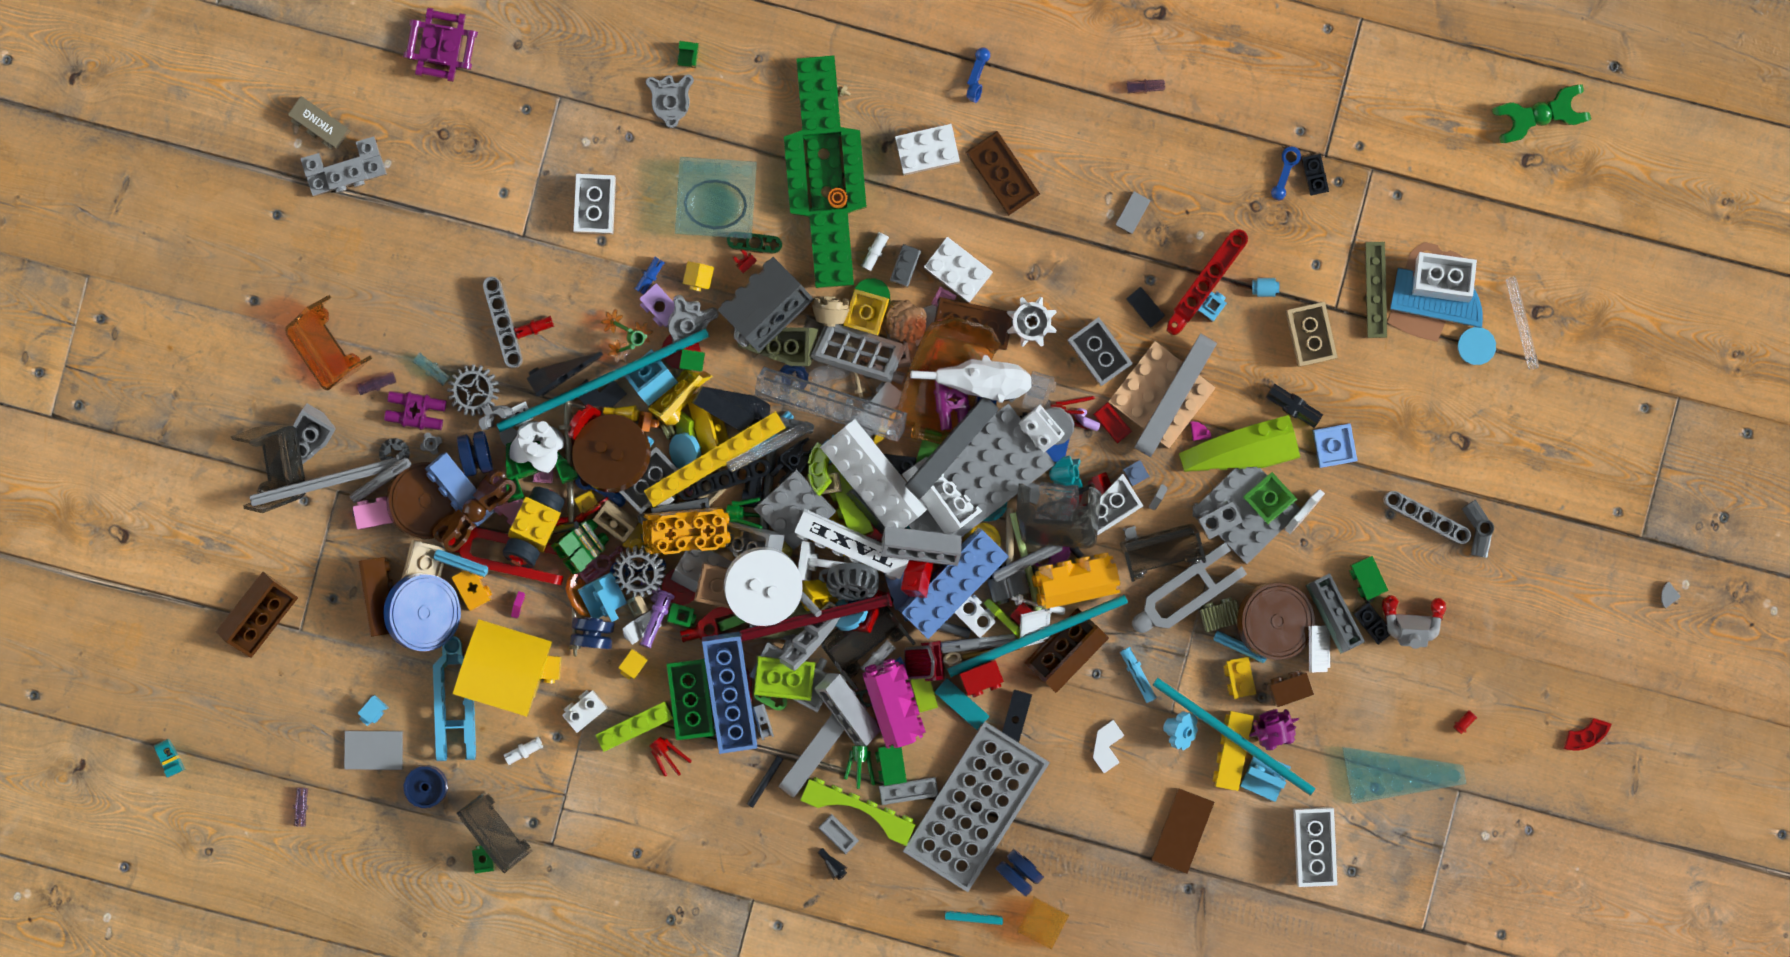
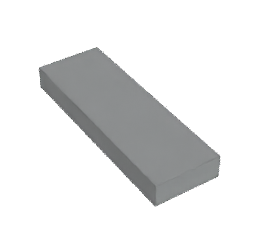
M936 777L879 786L882 805L938 796Z

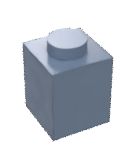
M1140 460L1123 469L1131 486L1150 477Z

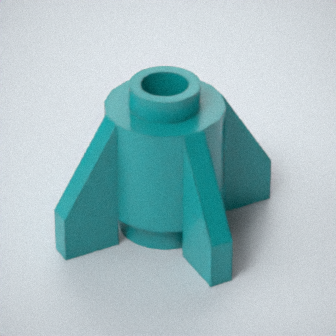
M1062 457L1049 471L1051 481L1055 484L1075 489L1082 488L1083 484L1079 478L1078 469L1081 462L1080 458Z

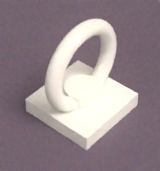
M802 541L798 566L802 580L810 581L811 573L816 571L817 567L832 568L835 565L846 563L818 559V554L814 553L815 544Z

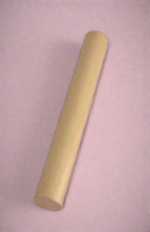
M1013 508L1006 509V554L1009 556L1006 559V565L1014 562V530L1009 515L1014 513Z

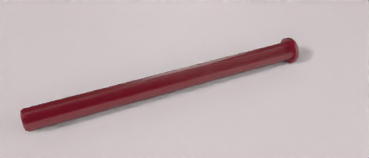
M887 592L885 595L821 610L822 614L819 617H816L813 613L784 619L777 624L743 629L740 631L742 641H747L889 605L892 607L889 592Z

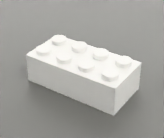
M1334 808L1293 809L1297 886L1337 885Z

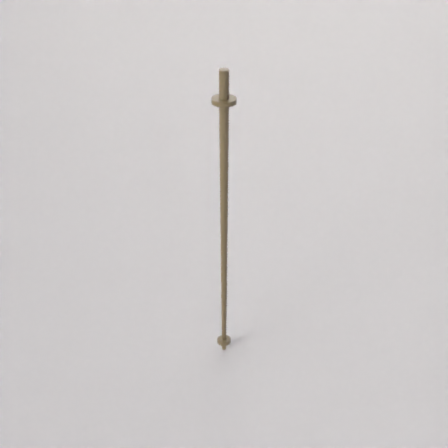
M571 402L564 403V426H559V430L565 429V455L567 462L573 469L572 438L568 436V431H571L572 428L569 425L572 420ZM573 481L567 482L568 523L574 522ZM572 607L573 622V618H576V610ZM572 628L573 634L577 633V630ZM569 646V649H573L574 657L577 656V649H581V646Z

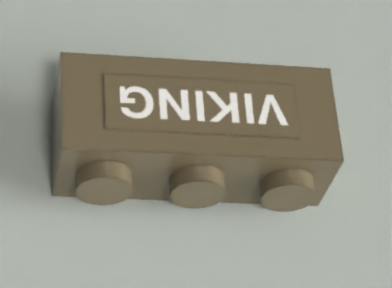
M302 96L288 114L292 117L290 120L299 128L301 125L308 128L306 131L314 138L318 135L324 139L322 143L330 149L333 146L338 149L351 131Z

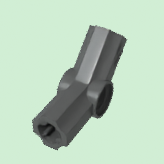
M1474 500L1462 508L1475 529L1470 555L1487 558L1494 525L1478 502ZM1482 523H1487L1489 526V531L1485 534L1480 531Z

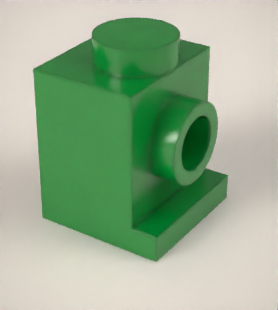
M672 603L666 623L689 629L690 625L694 626L697 614H693V608ZM684 614L685 619L679 620L678 615Z
M487 844L477 845L476 849L472 850L474 873L494 871L495 863L492 847H487ZM481 855H484L486 857L485 862H481L479 860V857Z

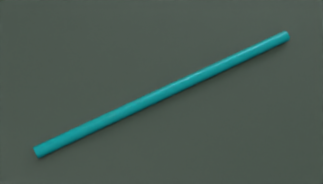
M706 328L503 420L497 423V427L502 432L709 338Z

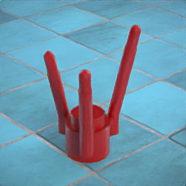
M1090 396L1067 401H1056V404H1051V407H1060L1069 414H1084L1083 410H1066L1064 405L1094 400L1095 397ZM1074 422V426L1088 429L1081 423Z
M660 737L649 746L652 749L650 752L655 757L665 777L667 773L659 756L665 758L678 776L681 775L680 771L666 754L669 751L667 747L688 763L692 762L690 758L673 746L668 739L663 740Z

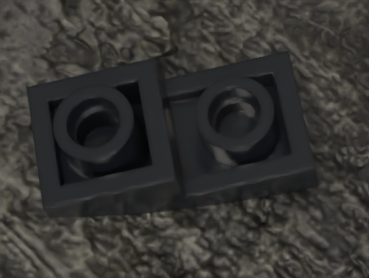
M1321 153L1301 156L1310 196L1329 192Z
M1368 601L1352 612L1377 645L1390 636L1386 623Z

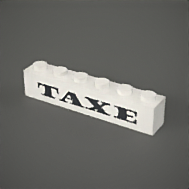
M805 508L794 531L800 539L806 541L808 539L813 540L816 546L824 549L828 547L833 549L832 552L838 556H843L844 554L850 557L849 560L854 563L862 562L874 568L877 572L880 570L885 573L886 577L892 580L896 578L901 579L909 561L907 559L881 556V542Z

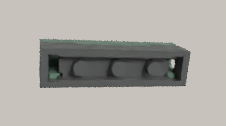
M1330 573L1305 585L1340 654L1365 642Z

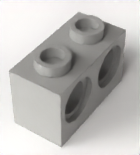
M1225 500L1217 504L1218 509L1212 512L1208 509L1200 513L1201 518L1197 520L1208 540L1243 522L1233 501L1228 503ZM1225 509H1230L1233 512V517L1230 520H1226L1223 517ZM1208 518H1213L1216 521V526L1213 529H1209L1206 526Z

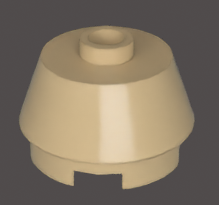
M820 296V299L815 297L814 304L812 305L816 321L824 323V326L834 327L835 324H843L850 310L848 299L844 298L842 302L834 296Z

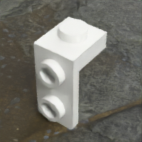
M652 610L622 628L624 637L632 645L643 638L653 613Z

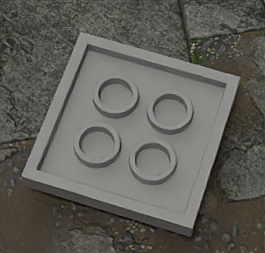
M797 469L754 508L776 532L785 535L784 541L793 550L804 541L797 537V533L794 532L804 508L827 519L836 512L821 495L819 496L815 493L810 483Z

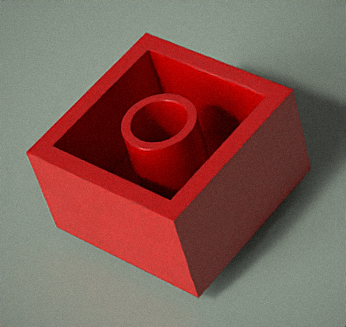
M995 659L960 673L967 695H972L973 698L984 694L982 690L990 688L992 691L1002 687L1000 683L1004 682Z

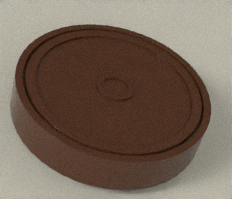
M617 414L599 416L588 422L577 435L573 445V463L579 476L591 487L603 492H620L632 487L645 474L651 457L650 443L645 432L631 419Z
M431 462L413 464L398 474L391 481L386 496L387 511L393 524L404 534L416 539H433L434 527L443 518L456 512L451 506L452 501L448 496H443L438 489L439 485L436 482H432L426 475L427 471L425 468ZM441 530L439 536H443L447 530Z
M1266 583L1257 586L1245 596L1237 615V627L1241 640L1252 653L1265 659L1283 660L1300 653L1309 643V626L1315 625L1314 611L1309 599L1298 588L1286 583Z

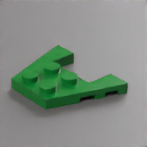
M512 442L506 444V478L515 483L516 491L508 499V503L524 498L518 479L541 472L535 469L529 461L517 463L510 459V446ZM557 451V462L554 467L557 468L562 484L578 479L577 472L572 469L567 460ZM509 484L506 485V491L509 489Z

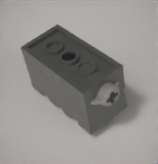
M772 257L763 264V270L759 274L754 273L751 275L749 283L745 287H739L735 291L736 296L731 301H724L718 311L735 328L734 339L742 347H747L751 344L759 353L814 299Z

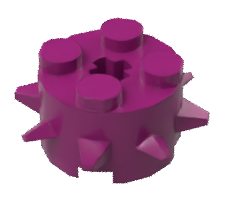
M1277 709L1269 710L1260 714L1259 720H1253L1252 729L1255 732L1250 734L1249 737L1257 736L1259 744L1265 747L1266 750H1274L1279 745L1291 744L1295 741L1296 726L1293 723L1298 721L1299 718L1291 719L1290 712L1287 709H1284L1283 712H1278Z

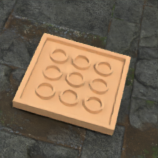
M1155 341L1108 402L1142 429H1145L1183 362ZM1200 375L1160 441L1168 449L1215 390V387Z

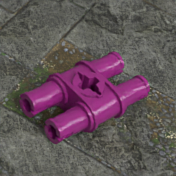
M935 380L936 390L933 393L936 398V412L939 413L941 430L953 429L950 412L952 410L957 412L959 423L971 408L968 394L954 388L949 390L946 385L939 384ZM952 398L954 400L957 399V401L953 402L947 399Z
M389 391L388 402L404 405L405 411L386 410L384 421L399 423L403 427L420 428V430L425 428L442 430L443 419L427 417L426 411L431 409L445 412L447 401L430 398L428 394H414L411 391L406 394ZM417 405L420 413H416V416H414L411 409H414Z

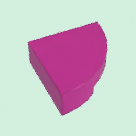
M1190 422L1192 441L1212 438L1206 426L1199 422Z
M518 591L511 614L513 618H519L521 606L525 599L524 592Z

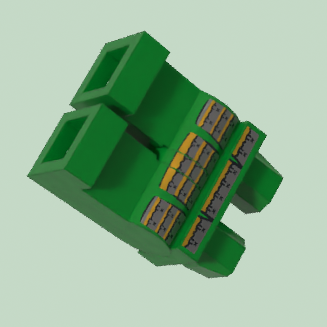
M593 518L579 523L578 529L568 531L551 545L560 559L565 558L563 563L572 575L584 570L586 565L606 549L605 545L609 541V538L603 532L597 536L593 532L598 527Z

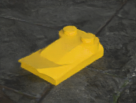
M685 369L676 378L678 383L659 397L647 410L662 423L668 426L675 425L680 420V411L689 401L693 392L713 376L705 371L694 372Z

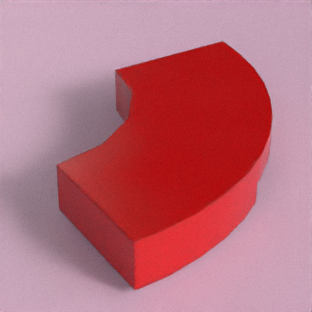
M1592 718L1590 724L1584 729L1578 731L1569 730L1563 749L1579 751L1596 745L1607 735L1612 723Z

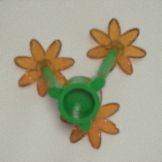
M617 309L613 310L612 315L609 312L605 313L607 319L601 321L602 324H606L604 327L605 332L611 329V332L615 333L616 327H619L628 333L627 341L629 345H627V342L620 345L618 339H615V345L608 344V347L613 350L608 353V356H614V363H617L619 358L621 361L626 362L624 355L630 354L629 349L641 346L644 341L650 342L647 335L652 334L653 331L646 330L647 322L640 326L636 321V329L628 328L619 322L623 315H617Z

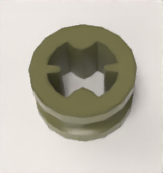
M661 424L668 440L671 436L676 435L672 425Z

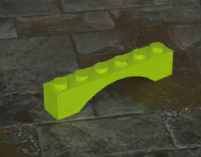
M817 777L809 779L800 801L817 808L827 805H846L860 809L872 816L881 825L889 839L907 846L916 825L912 822V818L906 815H902V818L896 816V811L887 807L884 810L877 807L878 804L871 800H867V802L859 800L860 796L852 792L849 795L842 792L843 789L832 784L831 787L824 785L825 781Z

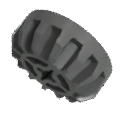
M838 564L828 570L826 588L833 597H836L839 601L845 599L846 603H849L850 600L857 602L869 599L877 593L879 574L874 568L865 564Z

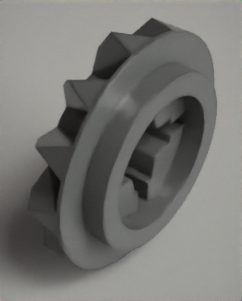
M398 438L386 440L379 449V459L381 461L394 458L393 456H386L391 453V446L395 450H402V452L397 454L399 460L409 459L410 456L408 445Z

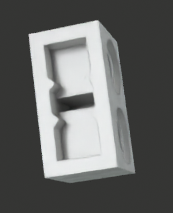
M973 595L955 611V614L981 638L996 622L994 618L996 616L988 608L984 610L980 606L982 602ZM968 602L974 605V611L970 614L965 613L963 610V606ZM980 616H985L988 619V624L985 627H980L977 624V619Z

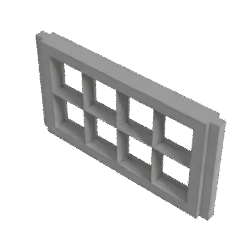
M835 324L834 327L824 326L811 354V358L815 361L871 378L891 382L906 346L899 342ZM834 332L846 335L842 344L830 341ZM849 337L861 340L858 349L846 346ZM865 342L877 345L873 354L862 351ZM828 345L839 348L836 357L824 354ZM881 346L893 350L889 359L878 356ZM843 350L855 353L852 362L840 359ZM859 355L871 358L867 367L856 364ZM875 360L887 363L883 372L871 369Z

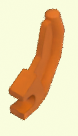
M571 573L566 583V593L571 606L580 615L591 617L578 592L579 588L585 586V581L579 579L576 584L575 579L578 575H572Z

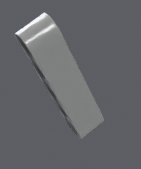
M488 277L484 280L483 288L504 362L508 367L518 368L523 362V357L500 280L496 277ZM494 280L497 282V288L494 291H490L487 285L490 281ZM494 300H502L503 305L500 309H494ZM502 317L508 320V324L504 328H500L498 325V321ZM506 336L513 338L512 345H504L503 340ZM512 354H516L519 359L515 365H511L508 360Z
M1389 491L1384 495L1383 501L1388 508L1457 544H1465L1470 540L1471 534L1466 527L1397 491ZM1391 494L1396 495L1398 498L1395 505H1391L1388 502V497ZM1408 503H1412L1415 507L1412 514H1408L1405 511V506ZM1425 512H1429L1432 516L1429 523H1425L1422 519V515ZM1442 521H1446L1449 525L1446 532H1442L1439 528ZM1459 530H1463L1466 534L1465 539L1462 541L1456 537Z
M833 714L778 786L792 798L795 797L844 731Z

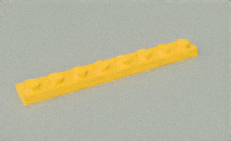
M775 411L647 488L644 492L652 506L656 507L784 430L786 427Z

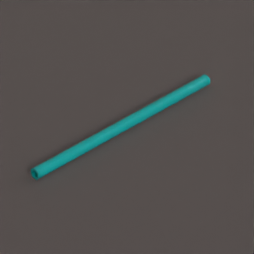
M1125 594L949 667L947 670L950 677H953L1125 605L1128 601Z
M1159 678L1154 681L1153 686L1302 791L1310 796L1316 788L1167 683Z

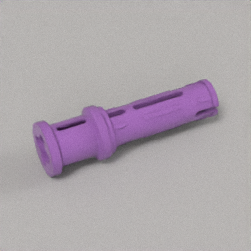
M663 590L658 591L659 596L655 605L652 606V616L640 642V645L646 648H651L663 616L668 614L669 611L667 609L671 599L675 597Z

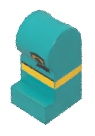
M170 739L154 745L167 778L186 770Z

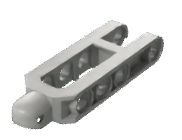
M1226 543L1221 544L1146 596L1144 610L1132 620L1133 629L1139 633H1145L1154 626L1169 629L1247 575L1246 571L1241 566L1216 584L1213 582L1205 568L1230 551ZM1196 574H1199L1207 585L1208 590L1192 599L1184 607L1179 608L1168 618H1161L1155 609V603Z

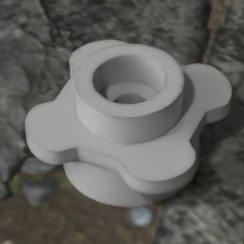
M426 433L420 448L423 451H430L431 454L435 455L438 453V447L442 443V438Z

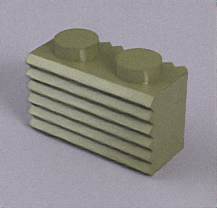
M1232 597L1220 600L1221 604L1214 605L1213 602L1202 605L1203 609H1200L1199 613L1205 632L1237 624L1239 606L1236 599L1232 600Z

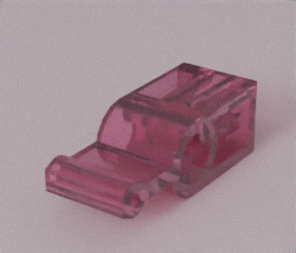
M618 546L609 556L605 554L598 555L585 566L586 568L579 575L586 584L595 581L611 568V559L622 551L624 552L625 549L622 546ZM600 558L602 560L607 559L608 565L606 568L598 566ZM593 569H596L586 577L588 573H590Z

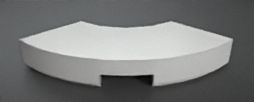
M1317 490L1285 527V531L1291 534L1325 493Z

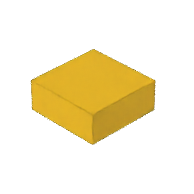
M592 490L574 499L581 513H585L598 503Z

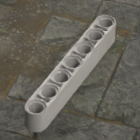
M1200 333L1134 447L1135 449L1149 457L1153 455L1216 347L1217 342Z

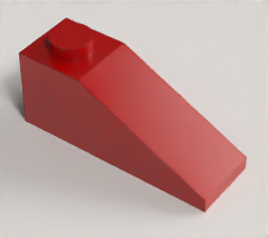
M909 560L904 571L901 590L909 597L927 598L933 563Z

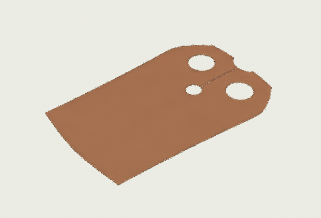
M1424 242L1410 253L1405 269L1412 270L1414 276L1416 258L1419 252L1426 250L1438 255L1463 258V256L1451 250L1448 252L1442 251L1438 245ZM1395 310L1391 311L1387 323L1408 334L1438 342L1446 322Z

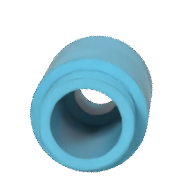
M1257 278V280H1252V295H1257V297H1276V293H1279V282H1276V278Z

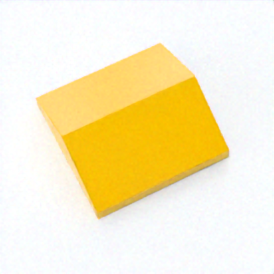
M854 289L849 306L850 310L843 326L878 336L889 299Z

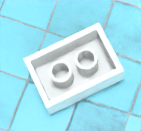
M952 124L895 136L903 176L960 163Z
M576 174L575 233L613 235L615 175Z
M948 237L924 266L926 271L968 303L971 302L993 273Z
M1419 252L1416 258L1412 295L1469 303L1473 297L1477 260Z

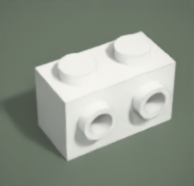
M1038 405L1024 416L1019 423L1023 433L1029 435L1035 447L1041 449L1043 453L1060 441L1065 434L1041 405Z
M586 690L578 697L580 699L578 703L574 705L572 702L563 709L565 713L562 716L576 733L608 708L594 690L590 693Z

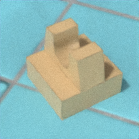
M645 593L644 597L638 594L636 597L627 600L635 618L649 611L653 606L652 603L646 605L643 600L648 596L647 593Z

